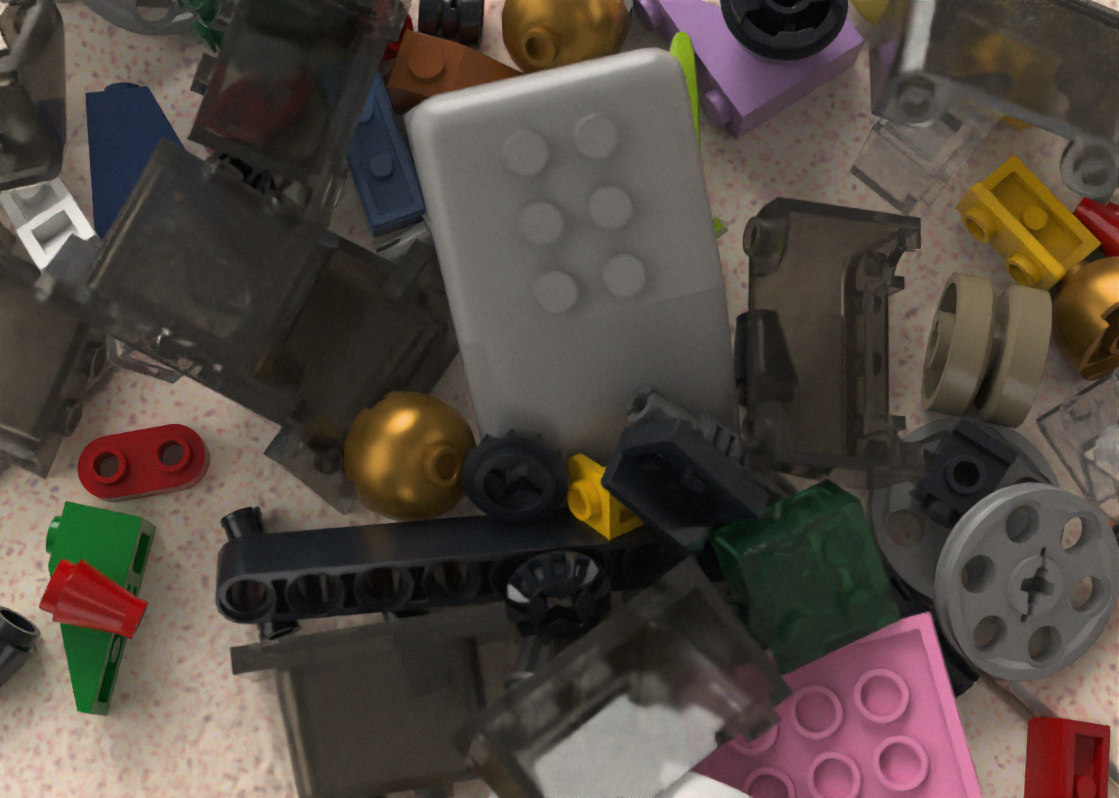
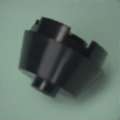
M720 0L725 23L741 47L755 59L777 65L793 63L825 49L840 33L848 12V0Z

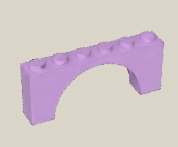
M633 0V6L638 18L649 31L657 29L669 46L667 47V52L670 50L676 33L685 32L689 35L696 56L698 87L703 94L701 96L703 107L710 119L718 127L725 125L735 139L740 138L854 66L865 41L846 17L838 36L822 51L789 64H769L755 59L741 47L728 29L721 7L702 0Z

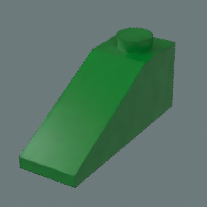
M65 501L62 515L53 518L46 536V552L51 554L48 563L50 578L63 558L76 564L83 559L138 597L156 526L143 517ZM60 623L77 711L107 716L127 638L119 634Z

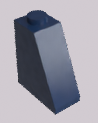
M120 82L106 86L104 91L85 93L94 229L101 239L100 243L110 255L226 242L223 236L232 227L149 87H140L134 83Z

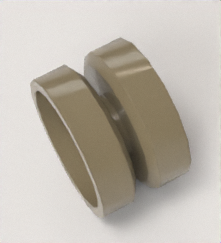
M954 271L947 280L941 294L927 344L921 389L922 406L925 410L958 417L974 401L977 414L983 422L1015 429L1020 426L1032 408L1047 359L1052 328L1050 293L1044 289L1011 283L996 299L991 280Z

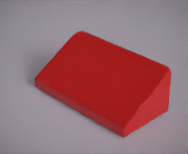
M1030 718L1027 730L1024 798H1107L1110 726L1064 718Z

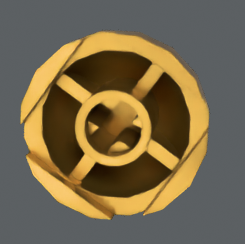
M506 0L501 12L503 43L511 60L526 75L619 54L628 35V10L624 0L619 2L617 0Z
M1119 256L1100 258L1092 263L1087 261L1080 262L1070 268L1059 282L1061 290L1056 295L1052 305L1051 331L1056 348L1069 366L1077 370L1085 380L1093 381L1106 378L1119 371Z
M393 391L382 396L387 399L378 402L372 409L365 408L355 418L345 440L343 468L347 480L354 482L356 492L362 498L357 499L366 509L401 522L432 520L450 512L467 495L462 484V468L468 449H475L477 447L470 425L456 408L429 394Z

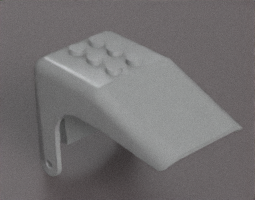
M642 48L443 93L421 102L403 114L410 150L424 198L481 441L486 433L495 438L504 437L513 427L518 437L532 439L541 434L546 447L549 449H561L563 464L566 469H568V458L579 453L605 467L610 461L623 429L635 426L627 420L628 415L625 412L627 402L637 389L646 384L652 385L656 390L686 411H706L715 420L720 421L742 438L722 265L686 77L680 62L671 53L660 48ZM521 464V466L517 465L512 471H506L505 487L508 488L511 482H516L520 476H527V466ZM566 498L558 509L569 508Z

